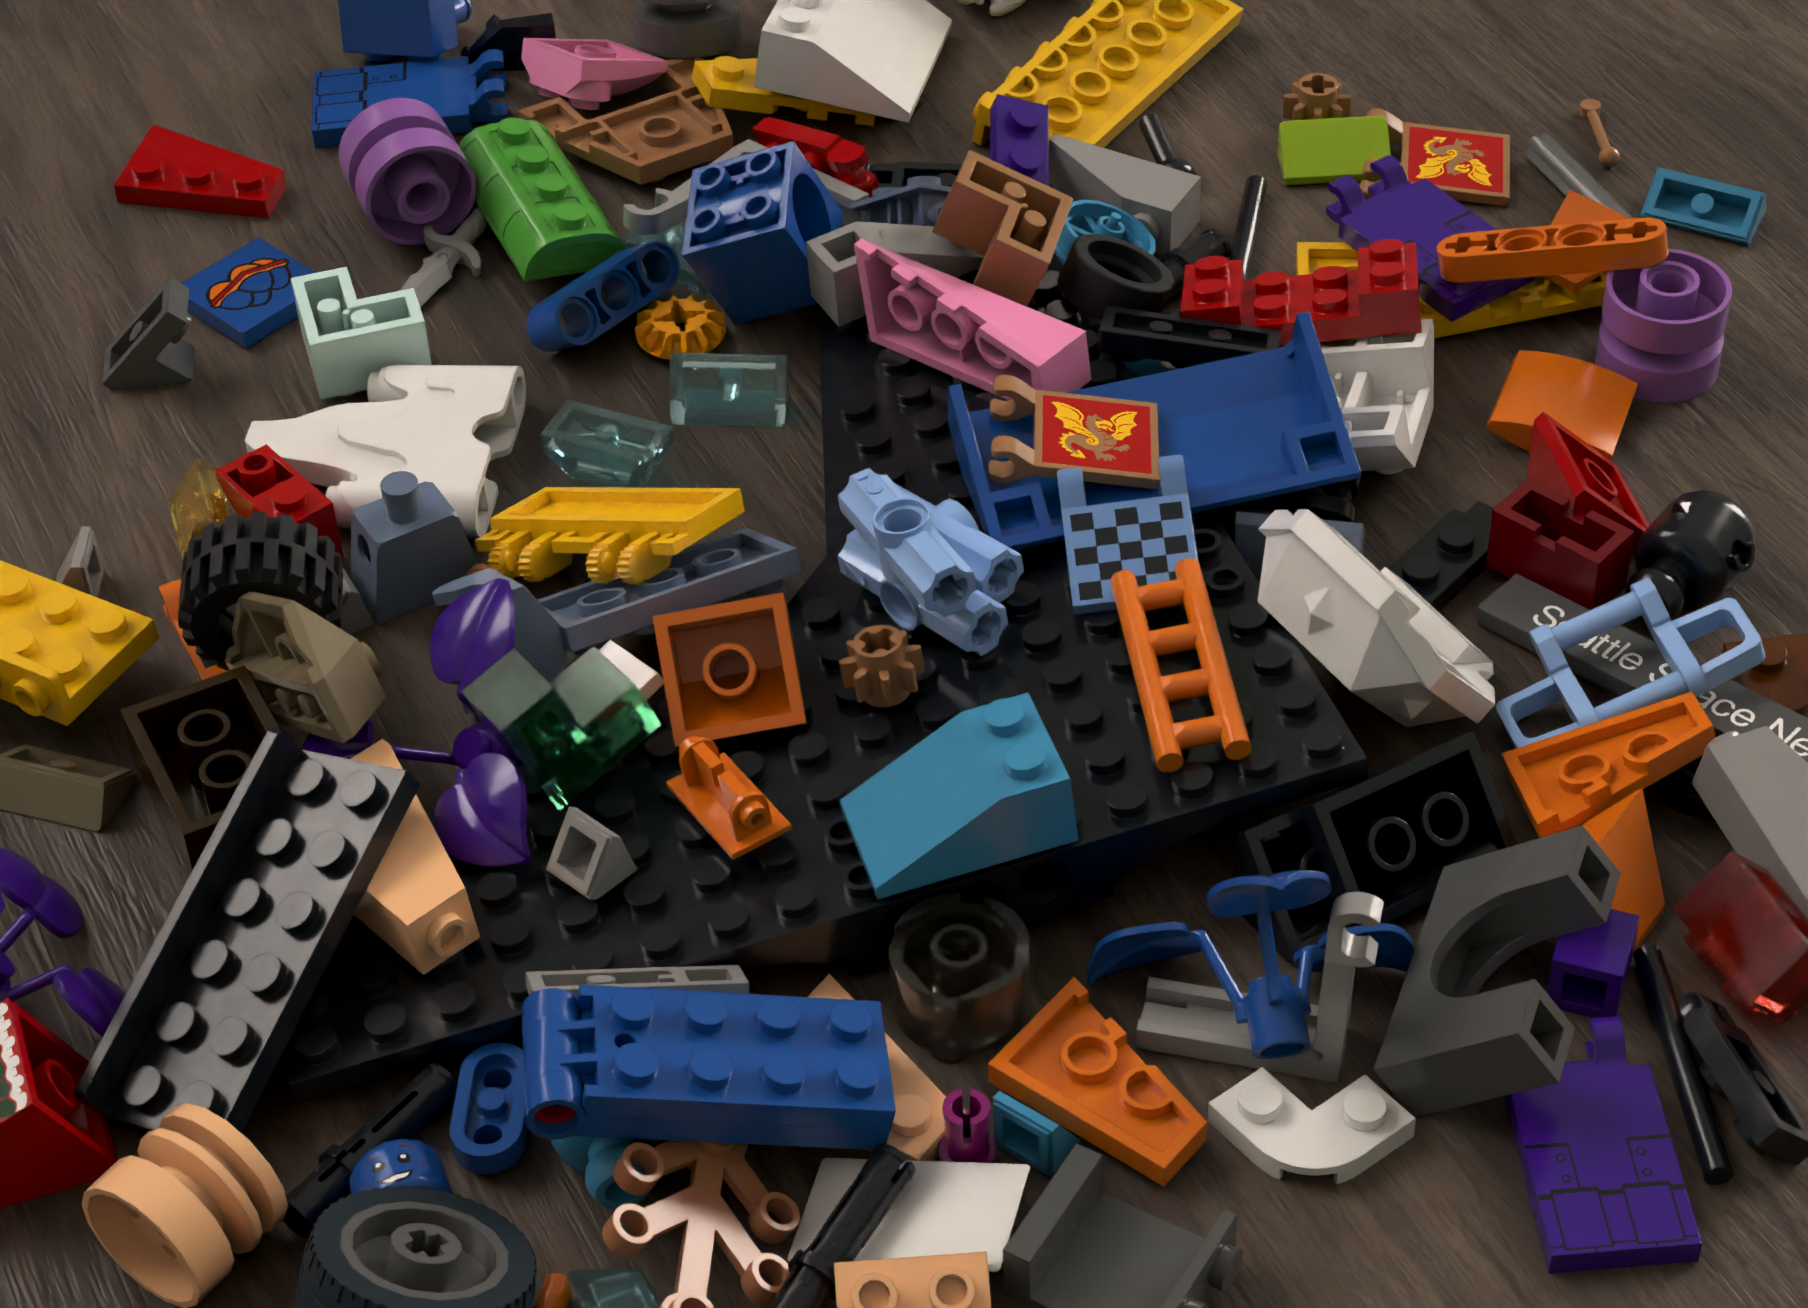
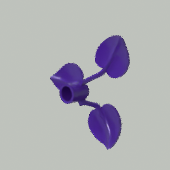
M501 578L493 579L453 601L438 618L430 642V658L434 674L444 683L458 684L457 696L459 700L481 723L465 728L457 735L453 744V752L391 745L397 759L451 764L461 768L456 771L454 776L457 785L447 789L437 802L435 830L447 853L463 862L484 867H508L531 861L526 836V788L520 768L529 765L531 762L529 743L520 735L501 730L502 717L490 713L473 695V691L480 694H490L495 691L504 680L513 656L515 639L514 600L510 582ZM369 718L358 733L344 743L309 733L302 746V750L350 759L372 745L374 733L372 720Z
M0 848V913L4 910L5 906L1 892L12 902L24 909L19 918L0 938V1002L7 997L15 1001L54 983L64 1001L103 1038L126 992L99 971L86 967L78 974L71 966L63 964L10 988V978L15 974V968L11 960L4 953L26 930L34 918L55 936L66 939L71 938L81 929L83 915L77 901L62 885L52 878L41 874L34 864L15 851Z

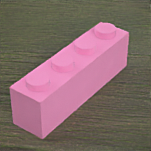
M863 238L854 243L870 341L992 394L993 381L1000 375L1014 376L1036 390L1063 393L1079 390L1092 380L1085 330L909 259ZM1000 396V397H1002V398H1004V399H1006V400L1012 399V398L1007 397V396Z

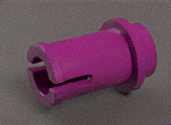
M962 1089L951 1092L944 1099L942 1113L945 1120V1135L940 1140L938 1149L940 1161L995 1162L997 1146L995 1139L989 1133L990 1103L989 1099L982 1092L970 1089V1109H963Z

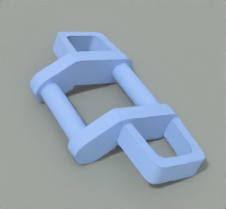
M1647 577L1631 584V592L1553 628H1550L1546 623L1530 630L1531 641L1548 677L1500 700L1496 704V712L1506 735L1514 749L1691 691L1697 698L1763 662L1766 655L1761 637L1737 600L1733 598L1722 599L1672 621L1651 579ZM1642 616L1656 646L1672 670V673L1593 708L1571 671L1562 651ZM1724 627L1734 628L1743 640V643L1700 666L1686 643ZM1559 700L1573 721L1572 724L1534 738L1525 737L1517 726V722L1522 718Z

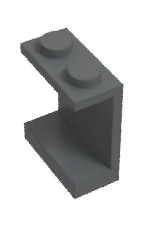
M1077 1143L1003 1249L1004 1296L1030 1308H1208L1207 1303L1216 1289L1226 1292L1230 1288L1239 1271L1243 1257L1242 1249L1236 1247L1237 1214L1223 1209L1206 1237H1202L1102 1192L1103 1155Z

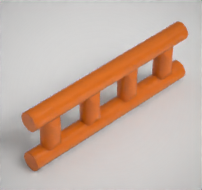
M1185 558L1176 564L1174 571L1177 579L1138 586L1135 574L1128 570L1118 571L1110 579L1157 768L1165 773L1174 772L1181 768L1184 762L1181 749L1222 742L1225 755L1232 760L1243 759L1252 750L1199 562L1193 558ZM1184 605L1188 624L1149 630L1145 612ZM1196 649L1201 669L1165 676L1161 675L1157 656ZM1209 695L1214 716L1174 723L1169 702Z

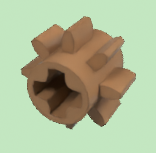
M1307 74L1300 78L1298 82L1292 83V94L1284 95L1283 118L1294 121L1350 117L1351 95L1341 94L1342 84L1328 74Z
M874 625L861 630L854 637V640L846 642L849 657L839 660L844 687H855L858 702L862 703L865 701L875 707H891L907 699L910 692L918 690L916 675L925 672L920 645H909L907 631H899L889 625Z

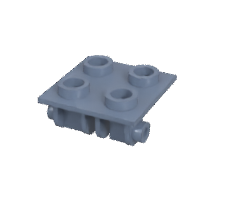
M915 176L908 178L907 186L901 188L882 187L874 189L872 197L851 203L850 209L865 211L866 222L934 226L951 187L941 185L939 177Z

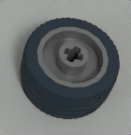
M414 1186L371 1188V1190H362L356 1194H349L346 1198L338 1199L336 1203L329 1205L328 1209H324L321 1216H318L305 1247L294 1308H532L536 1291V1256H534L533 1248L530 1247L529 1240L525 1239V1235L517 1229L516 1225L511 1224L506 1217L499 1215L497 1211L487 1208L484 1204L474 1202L475 1200L466 1199L458 1194H450L447 1191Z

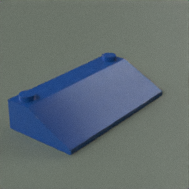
M1309 311L1297 314L1292 339L1285 347L1065 392L1157 403L1159 457L1183 455L1191 514L1352 480L1361 476V469ZM961 383L948 386L947 422L961 473L984 533L1015 551L1064 541L1057 478L1030 476L1012 483L1002 484L993 482L988 476V462L995 459L1001 462L1010 460L1004 457L995 458L992 456L991 443L997 436L1005 435L1016 438L1033 449V414L1011 422H1000L991 417L989 413L990 408L968 412ZM1160 480L1158 490L1083 481L1086 506L1162 496Z

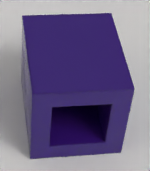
M1610 908L1606 924L1559 936L1552 958L1547 994L1560 1010L1591 1018L1617 1016L1632 964L1640 919L1639 915Z

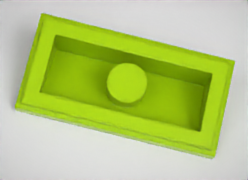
M1385 116L1281 122L1278 131L1277 155L1284 185L1325 184L1345 175L1352 177L1356 182L1380 180L1377 177L1364 176L1363 166L1365 161L1370 158L1381 159L1387 155L1391 156L1388 125Z

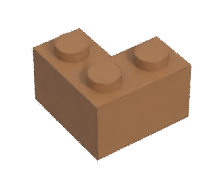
M969 150L944 201L932 232L948 239L958 247L967 248L984 256L973 285L1028 307L1051 262L1074 198Z

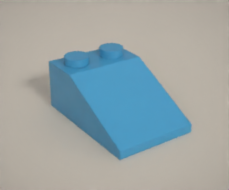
M1028 692L1006 699L995 700L989 704L960 712L840 799L841 810L877 900L1079 840L1070 777Z

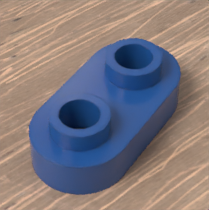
M501 1042L483 1045L472 1051L463 1061L460 1068L450 1124V1137L457 1162L464 1169L473 1173L494 1174L510 1168L521 1158L525 1150L528 1134L525 1116L523 1050L513 1044ZM501 1086H503V1087H506V1088L501 1090V1089L496 1088V1087H501Z

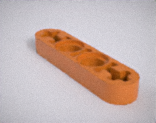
M1630 218L1467 232L1446 237L1436 247L1440 275L1444 280L1453 283L1638 269L1659 264L1667 259L1669 255L1666 225L1661 220L1655 218Z

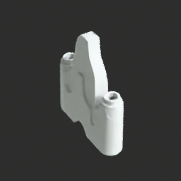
M387 366L381 368L380 372L370 373L367 384L368 402L330 406L292 419L251 422L245 438L247 452H252L267 444L310 483L328 487L326 497L333 502L336 522L340 528H349L351 530V515L361 506L382 498L380 483L386 475L397 471H406L417 477L418 484L424 481L433 482L457 513L467 538H479L487 532L489 519L492 516L498 497L497 484L494 481L488 480L485 474L490 461L509 455L513 449L525 409V375L521 366Z

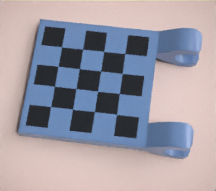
M1170 455L1158 458L1162 494L1160 497L1086 506L1082 468L1074 467L1057 471L1074 615L1117 610L1110 579L1118 571L1128 570L1133 572L1138 586L1177 579L1174 571L1175 566L1185 558H1193L1198 561L1183 455Z

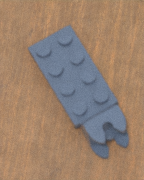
M745 528L686 548L678 554L672 555L670 567L651 579L643 581L644 583L627 584L623 583L622 578L612 580L608 584L590 581L537 600L524 585L488 568L446 583L435 589L432 595L435 606L451 604L460 596L493 579L501 578L510 582L515 610V639L509 670L502 683L492 693L480 694L473 691L474 697L490 713L501 716L502 724L545 711L560 690L567 651L574 652L575 655L579 656L595 654L610 639L630 632L635 635L655 633L652 619L654 615L726 603L727 598L744 592L750 595L769 593L783 586L782 579L801 573L803 570L798 548ZM462 703V706H463V709H464V713H465V714L472 713V712Z

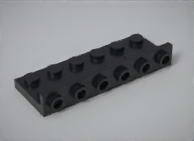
M269 729L74 1090V1096L111 1125L144 1135L149 1131L160 1128L161 1120L174 1107L185 1103L210 1110L228 1121L242 1133L420 784L406 770L302 750L283 731Z

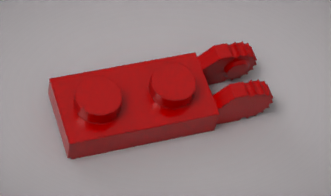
M769 116L762 119L752 128L759 144L770 148L794 141L812 168L869 193V197L872 196L874 189L880 187L875 173L872 174V171L868 172L865 169H861L865 167L869 159L865 147L861 146V144L857 145L855 142L841 139L840 135Z

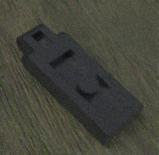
M1478 501L1465 513L1453 509L1388 569L1407 582L1440 612L1487 568L1486 560L1492 509L1494 508Z
M1697 992L1685 994L1680 1000L1679 1012L1684 1019L1686 1033L1704 1060V1063L1700 1066V1072L1712 1089L1723 1098L1728 1099L1736 1111L1738 1117L1733 1121V1124L1738 1134L1759 1154L1764 1155L1766 1152H1771L1796 1165L1801 1163L1808 1157V1128L1748 1034L1736 1026L1723 1005Z

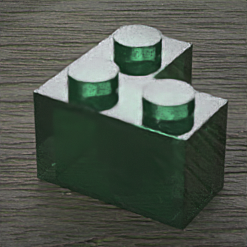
M595 646L591 647L550 683L513 648L461 691L510 759L515 761L521 773L559 811L662 725L636 685Z

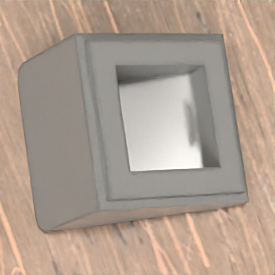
M82 526L60 567L56 582L98 598L105 571L94 531L91 530V526Z

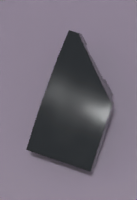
M552 13L500 20L498 16L493 14L485 23L486 30L471 47L466 45L460 54L461 56H468L469 63L472 64L487 50H501L504 55V68L491 70L524 71L526 68L521 59L523 38L556 39Z

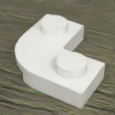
M1261 1067L1208 1103L1207 1121L1257 1167L1278 1180L1282 1178L1283 1170L1310 1176L1333 1174L1335 1183L1340 1184L1358 1176L1414 1137L1416 1118L1365 1074L1311 1110L1267 1070Z

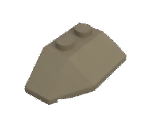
M251 591L238 598L232 626L234 645L227 649L225 659L229 670L245 665L277 724L340 743L353 738L386 698L377 679L382 676V668L372 649L365 642L359 643L358 639L294 600Z

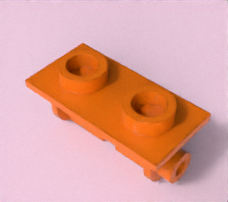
M693 735L682 741L679 746V764L682 774L667 781V787L732 860L792 830L791 823L725 752L719 755L717 745L710 738Z

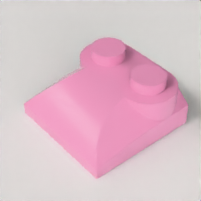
M523 38L521 59L530 76L529 83L539 87L538 94L551 98L559 96L563 99L569 98L568 104L578 109L598 110L600 102H607L611 100V96L636 90L667 72V60L611 40Z

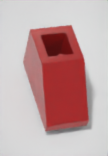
M267 444L215 470L217 481L236 514H239L241 517H251L252 512H266V516L276 518L280 514L294 517V523L299 525L307 522L318 528L317 536H328L335 544L334 552L340 553L341 558H343L333 502Z

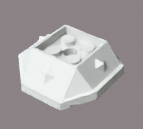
M1287 509L1275 510L1259 527L1258 530L1266 536L1257 602L1352 693L1405 727L1465 716L1478 724L1495 706V690L1488 681L1494 674L1493 661L1407 582L1386 567L1379 571L1340 533L1309 509H1298L1294 515Z

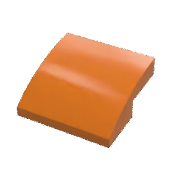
M1519 350L1512 361L1485 429L1530 453L1534 419L1542 412H1545L1610 459L1614 453L1638 383L1619 373L1577 358L1540 351Z

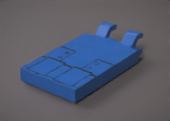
M497 49L487 50L472 64L469 63L468 56L314 72L311 131L315 148L339 146L344 131L359 113L375 103L392 98H411L430 105L440 114L451 134L471 132L473 122L499 123L501 120L508 118V104H493L488 100L505 97V92L508 90L507 74L493 75L487 71L504 68L503 51Z

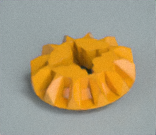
M672 294L666 302L653 300L650 302L649 310L637 313V326L635 327L637 343L647 353L662 359L685 360L702 356L715 349L722 342L726 333L724 313L717 310L715 301L705 300L700 302L696 294H691L686 299H678ZM675 323H684L685 331H680L679 326H676Z

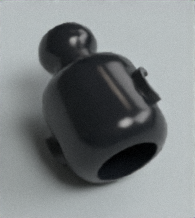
M1700 490L1682 494L1670 503L1640 535L1634 552L1636 573L1629 578L1625 594L1631 592V584L1649 577L1656 587L1671 620L1675 619L1681 613V610H1697L1713 604L1753 564L1756 537L1755 528L1748 514L1735 501L1721 493ZM1642 616L1637 617L1639 620L1645 622Z

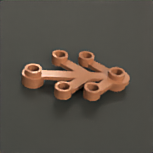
M669 1140L652 1147L645 1143H633L623 1151L615 1162L613 1177L617 1185L625 1192L638 1196L650 1192L664 1175L685 1167L692 1170L688 1188L645 1208L632 1203L622 1204L613 1212L602 1230L604 1242L612 1252L623 1257H634L644 1249L650 1240L684 1225L674 1294L666 1297L658 1308H714L710 1300L706 1298L714 1239L740 1275L741 1287L745 1295L758 1305L768 1306L789 1276L788 1263L776 1254L761 1253L720 1195L723 1179L750 1214L749 1225L752 1232L766 1243H782L799 1224L800 1212L796 1203L783 1193L768 1192L744 1158L748 1144ZM631 1163L639 1165L646 1175L638 1173ZM767 1212L774 1214L781 1224L773 1221ZM621 1224L631 1227L637 1237L626 1233ZM759 1273H763L766 1276H768L772 1280L774 1286L766 1283L761 1278Z

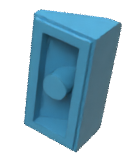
M1657 167L1640 218L1659 219L1666 226L1749 246L1767 208L1766 193Z

